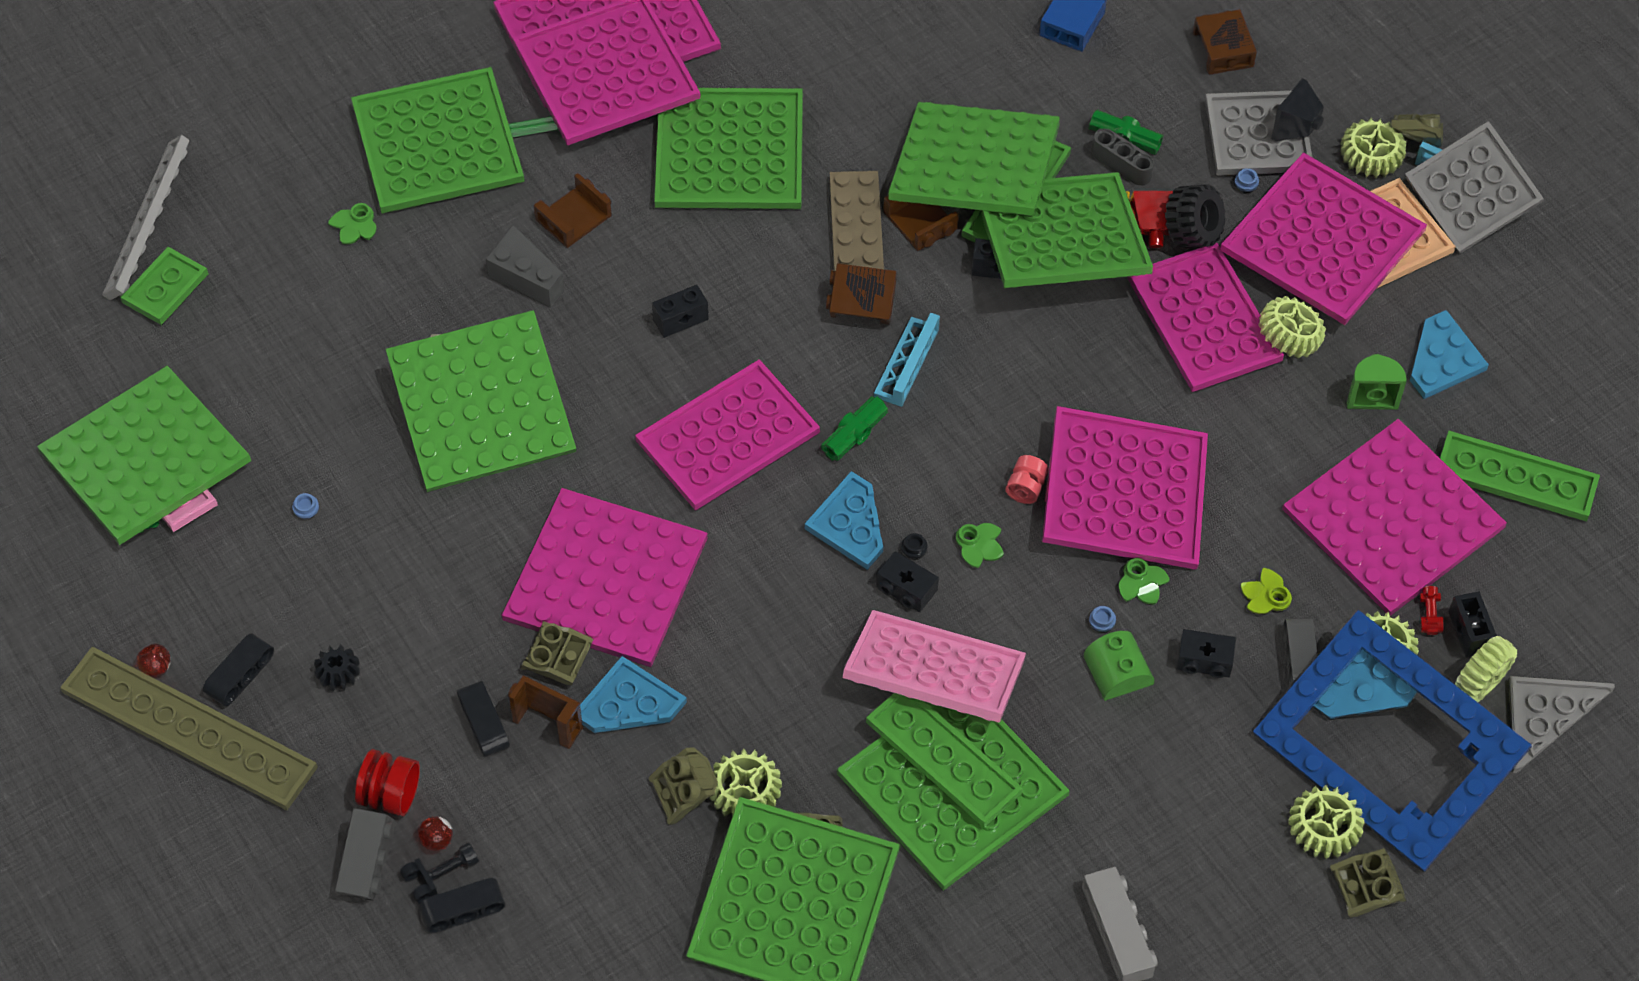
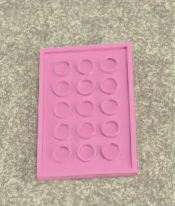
M872 610L844 668L843 678L852 680L855 683L866 684L880 690L894 692L908 698H915L936 706H943L957 710L960 713H967L1000 723L1023 666L1026 653Z

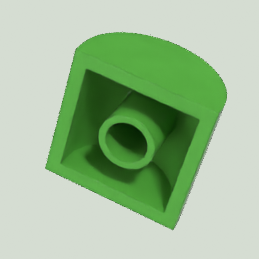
M1373 354L1363 359L1355 369L1347 398V409L1398 410L1407 382L1402 366L1392 358L1380 354Z
M1116 631L1106 634L1091 643L1084 652L1083 657L1104 701L1154 685V677L1133 634L1129 631Z

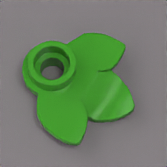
M365 203L355 204L351 210L338 211L328 222L330 226L341 229L340 241L342 244H352L358 241L360 237L370 240L376 233L373 210Z
M983 523L978 526L966 524L959 528L956 533V542L962 547L961 555L964 561L972 567L979 568L983 559L995 561L1002 558L1004 555L1003 550L995 540L1000 535L1001 528L991 523ZM965 537H972L973 539L968 540Z
M1134 558L1124 566V577L1119 582V592L1125 601H1130L1137 596L1140 601L1146 604H1156L1160 595L1159 585L1168 583L1170 579L1162 568L1148 566L1143 559ZM1137 570V571H1139L1141 574H1135V573H1133L1132 571Z

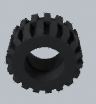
M1208 184L1187 185L1175 188L1173 194H1170L1168 198L1169 202L1166 203V228L1169 230L1170 238H1173V242L1180 247L1213 246L1216 241H1219L1220 234H1223L1226 221L1224 202L1220 198V193L1216 191L1215 187Z

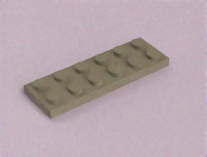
M878 171L830 172L834 270L836 271L837 263L884 269Z

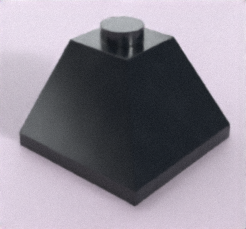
M1302 78L1277 108L1272 140L1282 141L1309 137L1314 129L1318 130L1324 121V117H1322L1324 106L1306 79Z

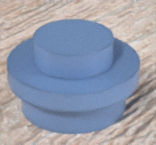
M1245 168L1236 174L1234 182L1238 189L1250 192L1258 187L1259 177L1254 170Z
M300 494L293 502V512L299 518H311L319 510L318 500L311 494Z
M1099 606L1090 613L1089 622L1095 630L1107 632L1115 626L1116 616L1109 607Z

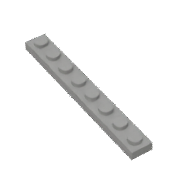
M183 135L170 141L165 149L102 296L108 300L122 296L129 289L130 284L128 282L138 268V258L146 249L145 242L154 231V221L163 210L161 205L171 191L170 184L179 173L178 166L187 154L186 147L189 139Z

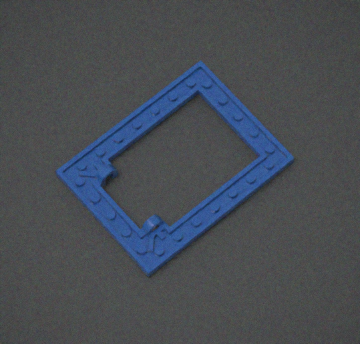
M1359 610L1253 731L1259 739L1321 789L1327 785L1329 791L1332 792L1338 787V794L1340 795L1348 792L1349 797L1347 800L1356 799L1355 808L1362 809L1360 817L1364 818V824L1423 872L1429 868L1532 747V744ZM1362 649L1469 732L1467 737L1458 746V749L1477 766L1433 817L1427 812L1423 813L1420 811L1417 804L1413 801L1400 814L1396 813L1293 730Z

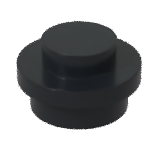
M912 533L903 539L901 548L907 557L917 559L926 554L928 544L922 535Z

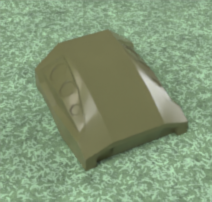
M1440 114L1394 115V119L1391 120L1392 128L1407 138L1420 143L1424 141L1434 146H1442L1443 123H1440Z
M543 621L530 652L521 666V670L527 669L572 686L594 639L571 628Z
M694 747L685 748L676 756L671 757L662 763L649 777L667 815L668 825L679 822L704 800L715 795L718 783L708 758Z
M1385 848L1366 854L1355 855L1330 866L1339 885L1350 918L1392 903L1406 901L1401 882Z

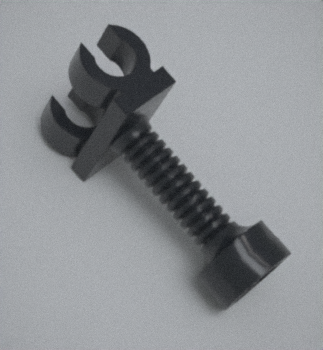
M468 842L459 847V854L435 866V868L433 867L430 871L425 869L419 858L415 859L414 862L405 864L400 871L406 882L416 879L420 874L426 884L420 885L413 890L414 897L418 904H420L424 899L438 894L433 883L436 877L438 878L441 874H446V872L451 871V869L453 870L456 866H461V864L471 867L478 863L479 860L471 844Z

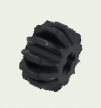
M340 644L337 650H334L329 645L327 653L320 651V659H316L314 662V673L316 679L320 680L323 688L330 685V689L334 692L337 686H341L345 690L346 683L354 685L355 677L360 674L359 658L354 656L353 650L351 648L344 650V647Z

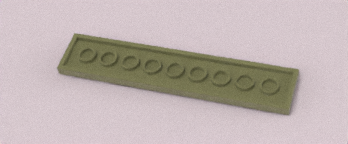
M93 646L60 687L65 695L286 811L318 768L317 763Z

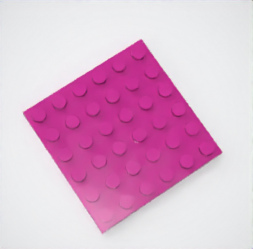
M620 0L513 37V44L567 146L700 99L698 87L648 0Z
M1303 152L1224 240L1220 250L1343 325H1346L1426 231L1427 224Z
M1057 406L1053 428L1042 542L1128 558H1140L1145 561L1196 570L1199 565L1208 433Z
M1399 419L1283 504L1282 509L1385 613L1389 611L1390 616L1420 594L1424 587L1433 584L1506 528L1507 524L1499 514Z
M561 488L505 607L502 619L503 621L538 632L543 621L554 623L561 627H568L593 638L594 640L590 646L591 649L620 658L623 656L629 661L652 667L707 541L708 533Z

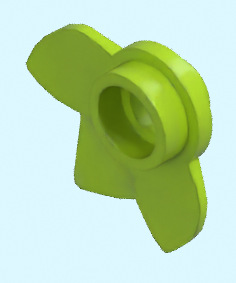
M1268 568L1262 569L1260 582H1243L1240 586L1243 595L1248 600H1251L1247 609L1257 614H1266L1271 610L1283 611L1290 606L1292 601L1291 593L1283 586L1282 577ZM1274 598H1280L1282 601H1277Z

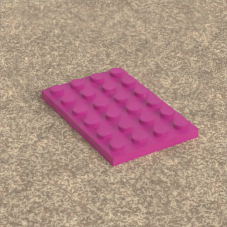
M1217 242L1213 246L1201 247L1152 264V274L1127 276L1128 281L1192 392L1283 361V352L1280 353V350L1276 347L1272 348V344L1265 341L1266 336L1260 334L1261 328L1258 324L1261 315L1226 256L1220 250Z
M759 359L635 435V439L696 511L819 434L820 426Z

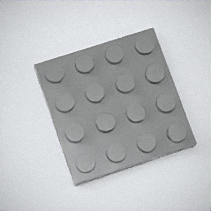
M1291 91L1206 94L1205 103L1216 175H1236L1245 168L1252 169L1257 174L1285 173L1303 152L1312 157L1309 137L1282 141L1271 139L1277 108Z
M1489 121L1405 174L1406 179L1440 228L1456 246L1455 249L1458 254L1466 251L1544 202L1542 195Z

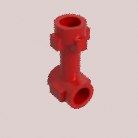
M1426 586L1422 589V593H1420V602H1425L1426 617H1421V633H1427V635H1438L1439 632H1443V617H1437L1436 602L1441 601V593H1438V588L1435 586Z

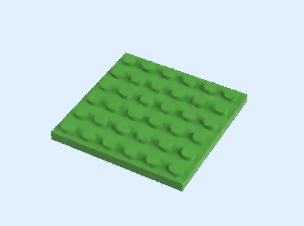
M491 67L351 97L381 213L525 182Z
M698 88L700 99L658 113L655 208L801 209L803 89Z
M918 102L890 186L889 200L1035 216L1059 129L1060 117L1047 114L1039 115Z
M1118 172L1045 179L1035 216L980 210L1004 288L1152 274L1153 265Z
M534 310L386 349L427 492L576 452V445Z
M168 366L37 446L42 456L119 545L251 462L247 451Z
M928 702L927 704L1023 788V793L985 828L882 736L837 769V775L944 891L1068 797L1070 790L1002 719L1000 723L989 721L978 716L960 713L957 710L936 706Z
M739 797L687 953V958L760 981H858L897 859L900 844Z

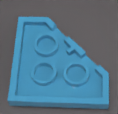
M1445 310L1425 319L1410 382L1422 398L1426 399L1486 371L1489 364L1448 311Z
M851 471L805 523V530L868 570L883 553V542L879 529L873 486Z
M1362 649L1313 707L1328 718L1334 719L1347 715L1404 708L1410 704L1418 692Z
M621 656L580 704L582 724L592 732L598 733L671 722L687 703V697Z

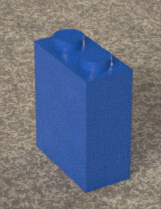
M1053 0L1041 19L1039 36L1083 52L1105 14L1106 0Z

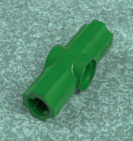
M1095 110L1089 124V129L1096 132L1103 128L1110 129L1141 150L1154 155L1158 153L1164 136L1141 127L1140 123L1133 117L1124 116L1120 119L1100 110Z
M871 396L855 413H847L840 421L838 429L821 445V449L832 461H839L855 444L861 445L869 437L872 428L888 413V408L884 401L877 396Z

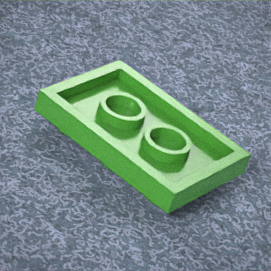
M167 247L121 296L122 303L162 325L208 275V270L199 263Z

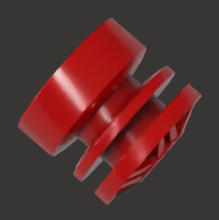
M371 749L364 758L358 774L355 789L356 804L365 807L369 804V808L377 809L383 801V810L385 812L405 816L412 805L420 776L419 761L399 756L393 763L392 754L386 752L382 754L381 751Z

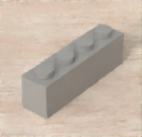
M1116 866L1084 875L1082 889L1118 981H1142L1152 978L1155 966H1157V958L1152 949L1149 950L1146 944L1147 933L1143 924L1139 925L1136 916L1138 913L1135 902L1129 900L1126 891H1128L1125 877L1119 875Z

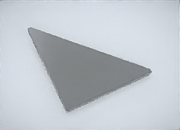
M1510 676L1508 680L1510 726L1512 730L1532 744L1530 750L1512 769L1513 773L1519 772L1613 692L1614 684Z

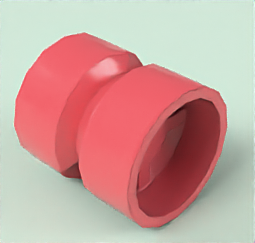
M1031 455L1020 456L1014 466L1013 474L1006 485L1005 491L1007 495L1023 504L1035 503L1049 472L1047 464L1043 460Z

